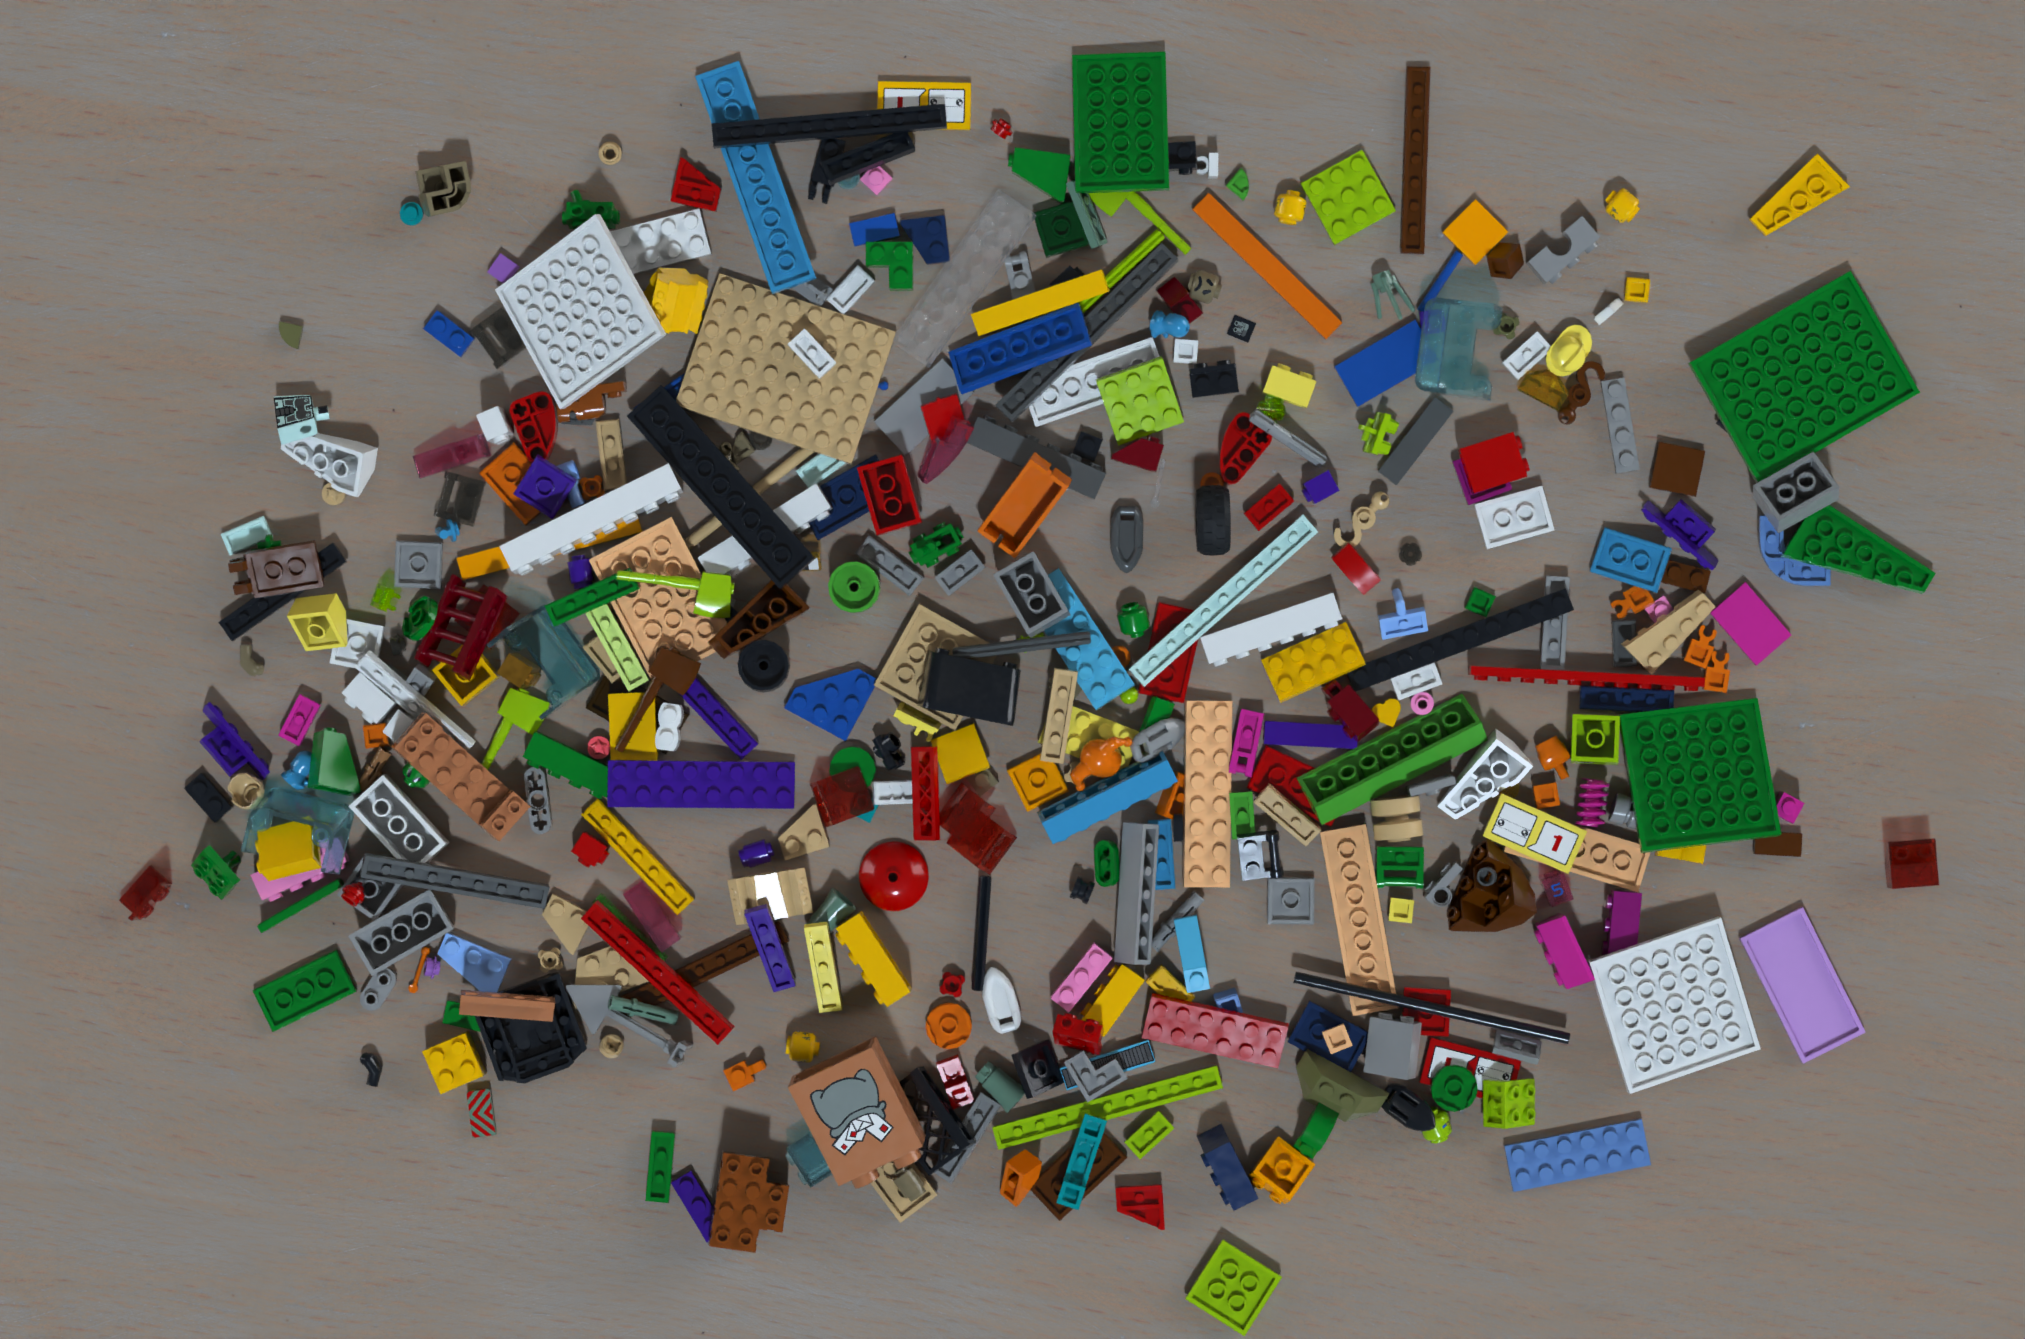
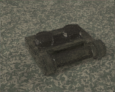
M501 307L469 331L473 338L476 337L492 358L496 369L503 367L508 361L526 349L523 340L504 307ZM488 327L507 352L503 356L499 354L483 332Z
M445 471V484L438 509H435L433 516L447 520L451 519L454 522L474 527L486 482ZM455 481L461 482L453 512L448 513L447 508Z

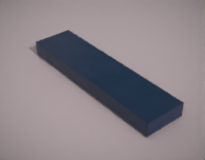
M1580 686L1579 709L1646 712L1674 708V690Z

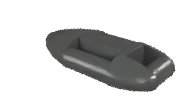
M1118 506L1111 518V553L1116 565L1124 573H1129L1133 570L1143 551V517L1136 506ZM1120 515H1134V521L1120 520Z

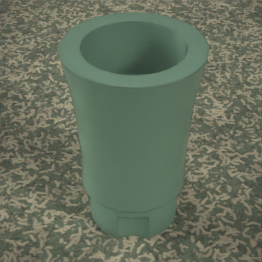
M831 888L827 897L810 917V921L807 924L828 921L831 933L847 916L856 910V907L841 892Z
M989 1061L975 1076L983 1084L982 1087L995 1098L1006 1113L1025 1095L1020 1083Z

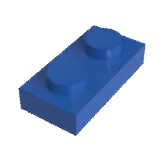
M438 310L423 328L459 357L463 356L475 340V338Z

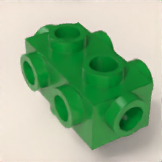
M574 190L570 193L573 202H567L566 211L562 212L563 225H568L569 229L575 230L595 214H600L608 229H616V224L620 223L619 210L615 209L613 202L582 200L579 190Z
M943 522L933 528L934 533L928 536L922 533L913 538L914 543L910 545L912 550L908 553L914 564L919 562L921 566L926 564L927 568L940 562L938 557L946 553L949 557L959 552L958 546L962 545L960 540L964 538L959 527L955 526L953 528L951 523L946 525ZM949 535L951 542L944 544L942 542L943 536Z

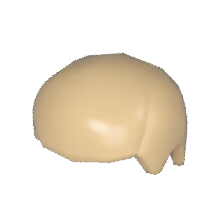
M238 773L232 777L228 785V791L232 794L231 801L241 809H254L263 801L264 785L260 779L252 774Z

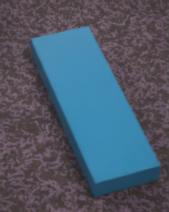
M1171 819L1148 820L1149 824L1159 825L1155 890L1176 889Z

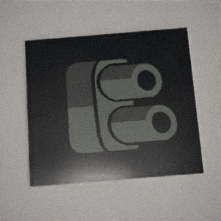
M1234 315L1227 334L1248 343L1256 323Z

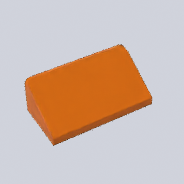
M1175 770L1173 772L1178 782L1167 789H1163L1155 810L1156 814L1173 820L1174 813L1183 815L1185 775Z

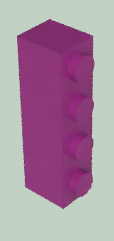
M1611 889V895L1607 894L1606 908H1609V916L1604 919V932H1607L1606 941L1602 942V955L1638 943L1642 893Z

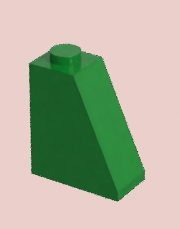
M1015 147L1014 153L1009 154L1008 167H1012V173L1057 202H1065L1071 155Z
M329 727L314 733L308 788L346 796L360 793L361 788L346 734L337 733V729Z

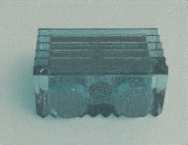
M808 1132L786 1147L787 1153H785V1156L791 1165L796 1164L800 1172L797 1175L804 1185L808 1184L811 1188L832 1175L811 1132Z

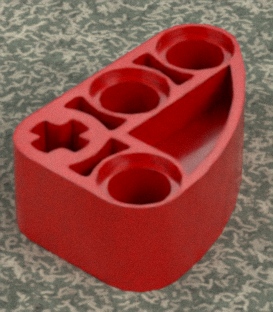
M539 391L515 400L509 409L526 457L531 463L534 461L532 453L534 449L539 447L544 452L543 458L548 461L554 449L558 433L555 400L549 393ZM546 396L549 403L547 407L541 409L538 407L537 401L539 397ZM519 405L527 409V411H524V416L516 414V410H519ZM528 426H533L535 435L527 439L524 436V430Z
M1246 412L1238 413L1234 417L1221 443L1219 455L1220 476L1223 482L1228 485L1239 482L1272 441L1271 435L1251 422L1245 430L1237 426L1238 418L1246 417L1249 420L1250 414ZM1264 432L1267 435L1265 437L1267 442L1258 444L1255 441L1257 439L1255 434H1262ZM1242 450L1251 451L1253 459L1250 462L1246 463L1240 459ZM1231 467L1237 470V479L1231 481L1225 477L1227 468Z

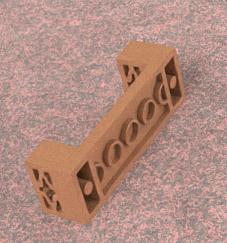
M422 712L391 746L393 750L497 841H500L531 807L444 732L443 728L427 713Z

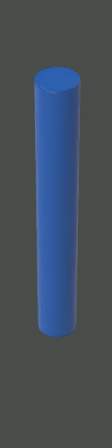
M1458 251L1454 252L1418 306V311L1428 310L1463 257Z

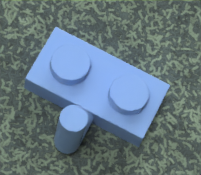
M1398 588L1393 589L1392 596L1397 612L1378 615L1382 640L1428 631L1424 607L1406 610L1401 590Z

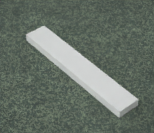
M370 650L355 666L358 671L414 719L422 712L427 713L443 728L444 732L466 751L476 742Z

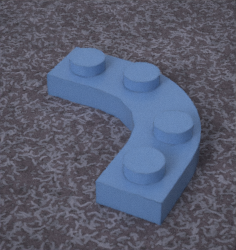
M1759 516L1760 552L1768 568L1777 577L1795 585L1831 586L1830 569L1781 557L1785 550L1784 530L1778 533L1766 516Z

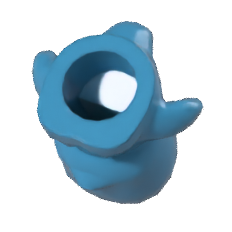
M1156 310L1150 321V331L1153 338L1161 334L1164 338H1168V334L1180 338L1186 336L1190 329L1189 321L1184 316L1176 313L1165 315L1162 311Z
M300 751L291 761V768L281 774L283 779L297 790L304 789L308 785V780L305 778L309 775L312 754L310 751Z

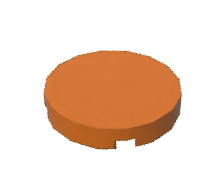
M951 1002L939 1004L932 1009L927 1017V1035L932 1043L941 1048H958L967 1041L971 1034V1017L966 1009L959 1004Z

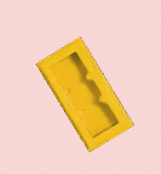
M1162 964L1145 980L1160 995L1192 1001L1195 998L1192 992L1187 993L1186 986Z

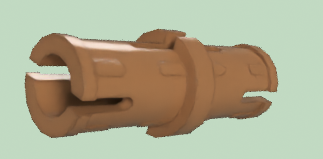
M379 746L371 762L365 765L366 770L359 780L361 791L365 792L375 782L376 778L382 775V769L392 755L386 748Z

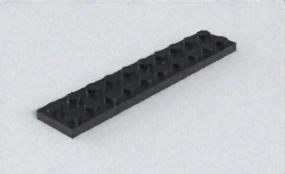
M662 385L627 415L630 421L779 589L787 585L815 559L804 544Z

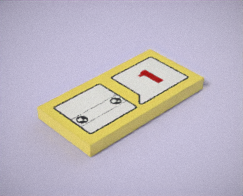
M1501 793L1482 836L1569 874L1587 831Z

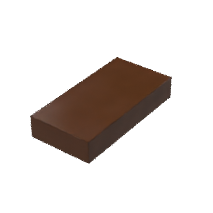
M1781 832L1780 836L1754 839L1753 854L1801 857L1802 833Z

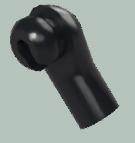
M363 1053L360 1057V1062L369 1071L366 1084L378 1087L382 1064L374 1054Z

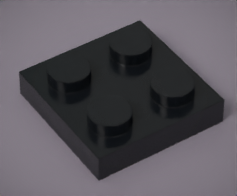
M1049 1039L1038 1042L1011 1055L1027 1099L1064 1083Z

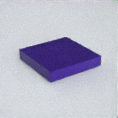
M537 455L513 494L553 519L574 487L577 479Z

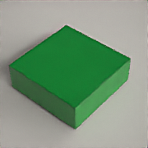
M1474 587L1465 609L1487 618L1496 596Z

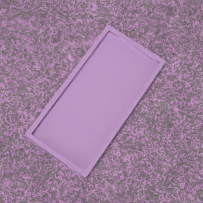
M1803 907L1739 938L1801 1063L1804 1064L1866 1033Z

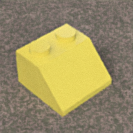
M337 593L296 598L287 614V618L305 651L347 646L346 610Z

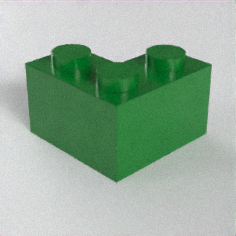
M866 242V267L889 268L890 291H914L913 242Z

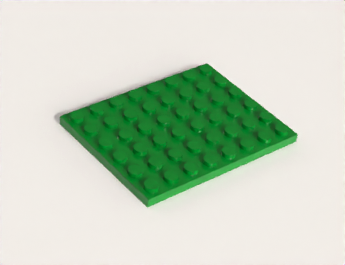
M1851 271L1688 363L1756 483L1808 454L1816 453L1920 393Z

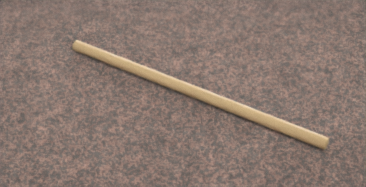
M800 448L752 487L761 495L814 452ZM715 516L684 539L689 550L722 525ZM611 602L607 603L611 611H613L614 608Z

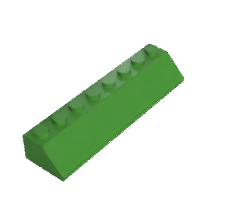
M1460 694L1434 707L1428 714L1419 715L1297 777V780L1321 825L1488 741L1482 722L1464 695Z

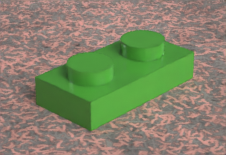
M1253 792L1229 793L1232 840L1237 839L1238 834L1255 832Z

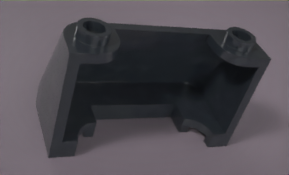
M936 648L935 652L929 651L918 706L1013 726L1021 670L1017 669V664L1004 662L1003 666L975 661L949 655L950 650Z

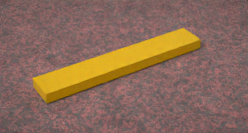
M1101 269L972 313L971 317L977 334L980 336L1107 293L1110 290L1104 272Z
M599 798L581 814L676 915L680 914L694 900L692 895Z

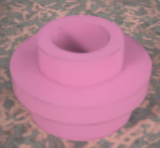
M1420 692L1411 698V708L1416 714L1426 715L1432 711L1434 700L1429 693ZM1425 700L1427 704L1425 707H1419L1418 702Z

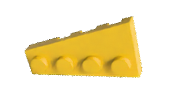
M1817 153L1749 220L1764 236H1767L1850 186Z

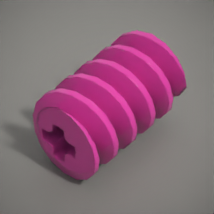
M1582 778L1587 783L1580 784V788L1586 790V792L1580 793L1578 796L1585 801L1577 803V806L1583 808V811L1576 812V815L1581 817L1582 820L1576 821L1575 824L1598 827V825L1605 824V820L1599 816L1605 815L1606 811L1600 807L1607 805L1608 802L1601 798L1609 795L1603 788L1609 787L1610 783L1603 780Z

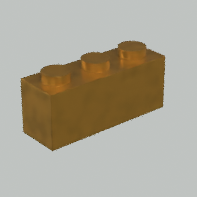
M509 653L497 674L519 688H529L532 685L535 686L540 679L541 674L539 671L541 667L519 653Z

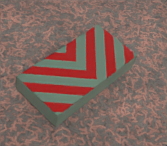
M491 1089L467 1091L472 1138L496 1135Z

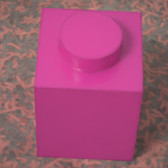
M1779 791L1775 798L1778 817L1794 824L1805 803L1785 792Z

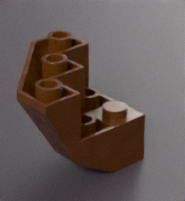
M1487 838L1472 850L1447 910L1449 930L1498 932L1522 925L1537 913L1535 893L1522 869L1494 842ZM1484 867H1491L1497 873L1496 882L1490 886H1483L1477 880L1478 871ZM1489 871V874H1488V876H1487V878H1486V880H1485V881H1487V882L1489 881V878H1490V876H1491V874H1492L1490 871Z

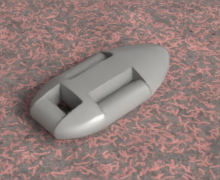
M1179 718L1163 719L1140 731L1133 738L1132 745L1130 746L1134 760L1142 763L1151 761L1161 751L1165 753L1172 749L1185 733V721ZM1143 744L1145 753L1141 752L1139 745Z

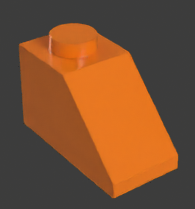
M1026 1149L1008 1160L1004 1170L1000 1194L1017 1207L1038 1180L1042 1162Z

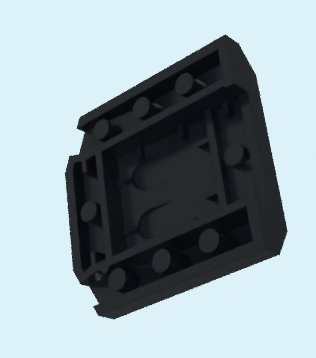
M559 972L547 974L497 992L555 997L553 1022L475 1016L498 1081L506 1080L527 1083L569 1068L574 1063V1060L587 1049Z

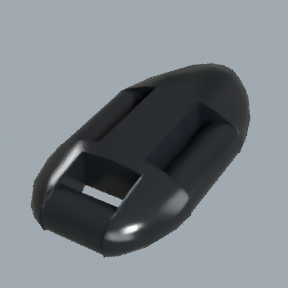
M1392 1083L1386 1087L1384 1091L1388 1092L1389 1095L1381 1107L1388 1115L1406 1128L1415 1131H1429L1435 1128L1434 1114L1424 1099L1398 1083Z

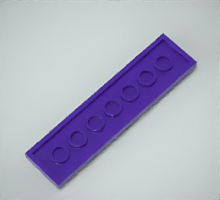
M608 760L607 807L794 809L795 762Z

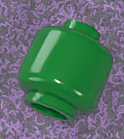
M1138 602L1122 605L1120 607L1121 610L1117 613L1120 631L1124 635H1130L1131 638L1143 636L1144 631L1150 626L1146 608L1143 605H1139Z

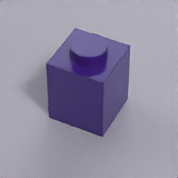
M1329 470L1304 483V489L1301 490L1307 502L1312 501L1313 504L1340 491Z

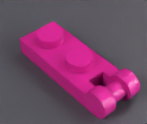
M1241 709L1229 773H1243L1246 777L1252 778L1264 713ZM1239 756L1248 758L1247 764L1239 763Z

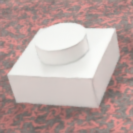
M1175 339L1173 363L1197 364L1198 340Z

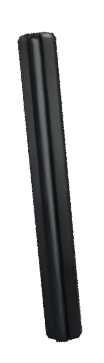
M990 876L979 877L971 987L974 991H983L992 880Z

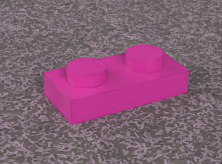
M299 694L278 736L297 746H301L321 704Z

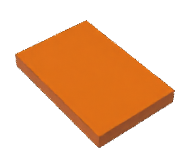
M513 442L479 474L526 526L541 512L513 494L532 464L522 450Z

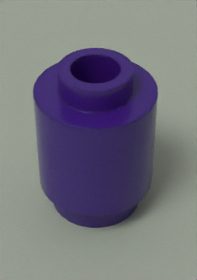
M585 555L572 556V561L567 562L570 581L571 584H574V589H581L592 585L594 577L592 566L589 562L590 558L586 559Z
M765 839L745 845L743 849L738 850L744 868L748 866L752 868L771 862V856H774L771 843H766Z

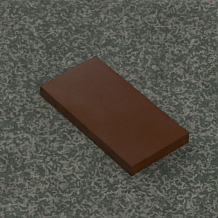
M1105 1132L1099 1144L1082 1200L1127 1159L1123 1151ZM1075 1143L1039 1175L1038 1180L1030 1189L1059 1221L1073 1209L1056 1202Z

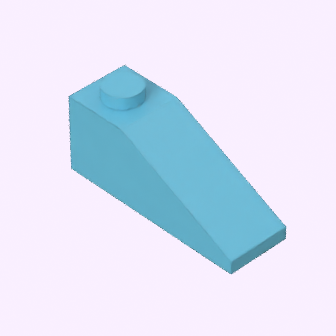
M1197 915L1175 918L1174 924L1187 993L1210 989Z

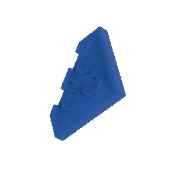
M855 669L802 685L794 689L784 708L846 741L875 688L874 684L877 678L860 669Z

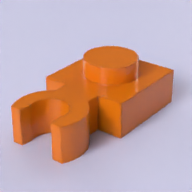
M1634 586L1623 592L1626 599L1615 600L1610 605L1612 608L1622 606V611L1616 615L1618 619H1622L1627 615L1628 610L1632 609L1634 614H1637L1654 604L1655 601L1648 590Z
M1701 625L1698 628L1699 639L1698 641L1691 639L1683 661L1706 669L1714 647L1708 644L1709 641L1716 637L1717 630L1713 629L1711 635L1706 637L1703 634L1705 626Z
M1713 651L1710 657L1713 667H1706L1704 674L1705 687H1702V689L1727 693L1730 670L1724 669V665L1729 661V653H1724L1723 660L1718 661L1716 659L1717 651Z

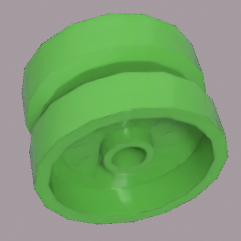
M857 561L846 562L838 566L831 574L828 583L829 595L833 603L841 610L850 613L864 612L871 608L878 600L881 591L880 580L876 572L868 565ZM851 583L858 584L859 588L856 592L850 590Z

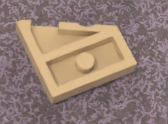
M817 804L812 805L778 838L785 860L830 847Z

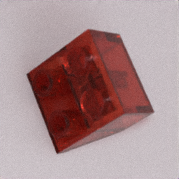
M1935 838L1887 842L1885 859L1887 888L1898 889L1939 885Z

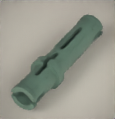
M611 995L608 1002L609 1010L624 1012L630 1017L636 1015L676 1025L679 1017L677 1010L674 1011L638 1002L635 998L629 1000Z

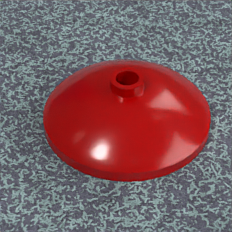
M897 841L885 842L871 849L864 857L859 870V883L865 897L876 907L887 911H901L916 904L925 893L929 880L928 867L923 856L914 847ZM890 873L897 874L898 878L896 881L889 880Z

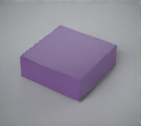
M500 253L487 272L500 282L505 283L517 273L520 266Z

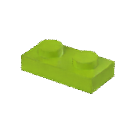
M1158 1110L1128 1137L1124 1143L1141 1159L1174 1129V1126Z

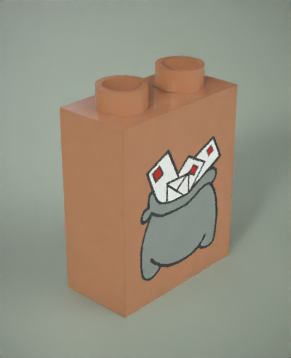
M876 1036L792 1076L788 1089L838 1186L852 1181L856 1189L872 1183L880 1176L877 1168L893 1161L896 1168L900 1169L921 1158L922 1155L919 1148L923 1147L926 1134Z

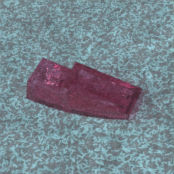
M952 415L944 435L934 434L917 474L923 483L928 484L939 476L960 454L974 429L968 420Z
M480 434L415 455L413 459L421 479L491 456L485 435Z
M643 881L623 894L661 952L682 938Z

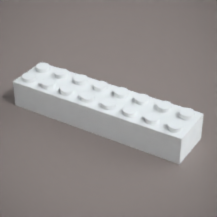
M668 463L499 547L511 571L523 576L533 571L532 566L538 563L543 566L555 560L553 556L559 553L566 555L574 551V546L581 542L586 545L597 539L595 535L601 532L606 535L617 530L616 525L623 521L626 524L632 523L639 519L638 514L644 511L650 514L659 509V504L665 501L670 504L680 499L679 494L683 493Z

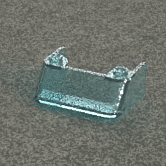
M545 605L506 627L487 644L488 648H491L504 640L514 651H521L527 648L553 685L546 692L547 699L552 706L539 716L541 720L566 705L600 678L598 667L583 649L566 623L556 627L553 626Z
M274 787L270 789L249 815L241 852L259 854L255 847V841L258 840L257 831H266L271 826L273 816L314 826L312 831L313 843L318 847L326 849L321 872L340 874L354 818V812L349 805L285 788Z

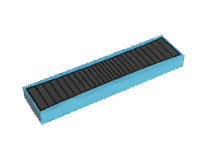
M1148 1039L1089 1058L1095 1070L1116 1058L1124 1072L1155 1062ZM1060 1067L1066 1089L1070 1090L1078 1087L1067 1067Z

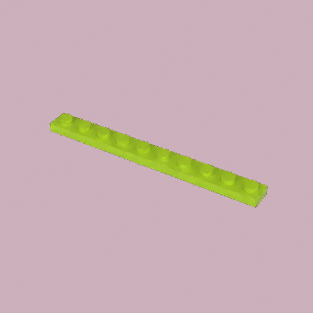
M1214 1065L1101 1096L1088 1103L1083 1101L992 1126L998 1150L1080 1128L1085 1114L1109 1120L1222 1089L1223 1086L1218 1067Z

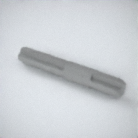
M1254 410L1250 414L1249 421L1318 468L1325 465L1327 457L1259 410Z

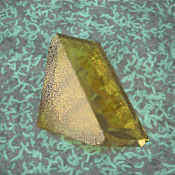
M1549 369L1528 371L1517 389L1557 411L1560 410L1569 395L1560 377L1550 372Z

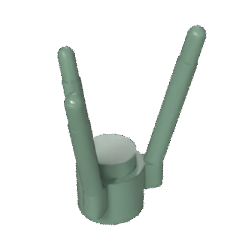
M1390 270L1372 276L1374 283L1371 284L1374 292L1378 319L1382 318L1379 290L1381 294L1387 292L1398 319L1403 318L1392 292L1394 287L1409 309L1415 312L1414 306L1398 284L1395 275H1391Z

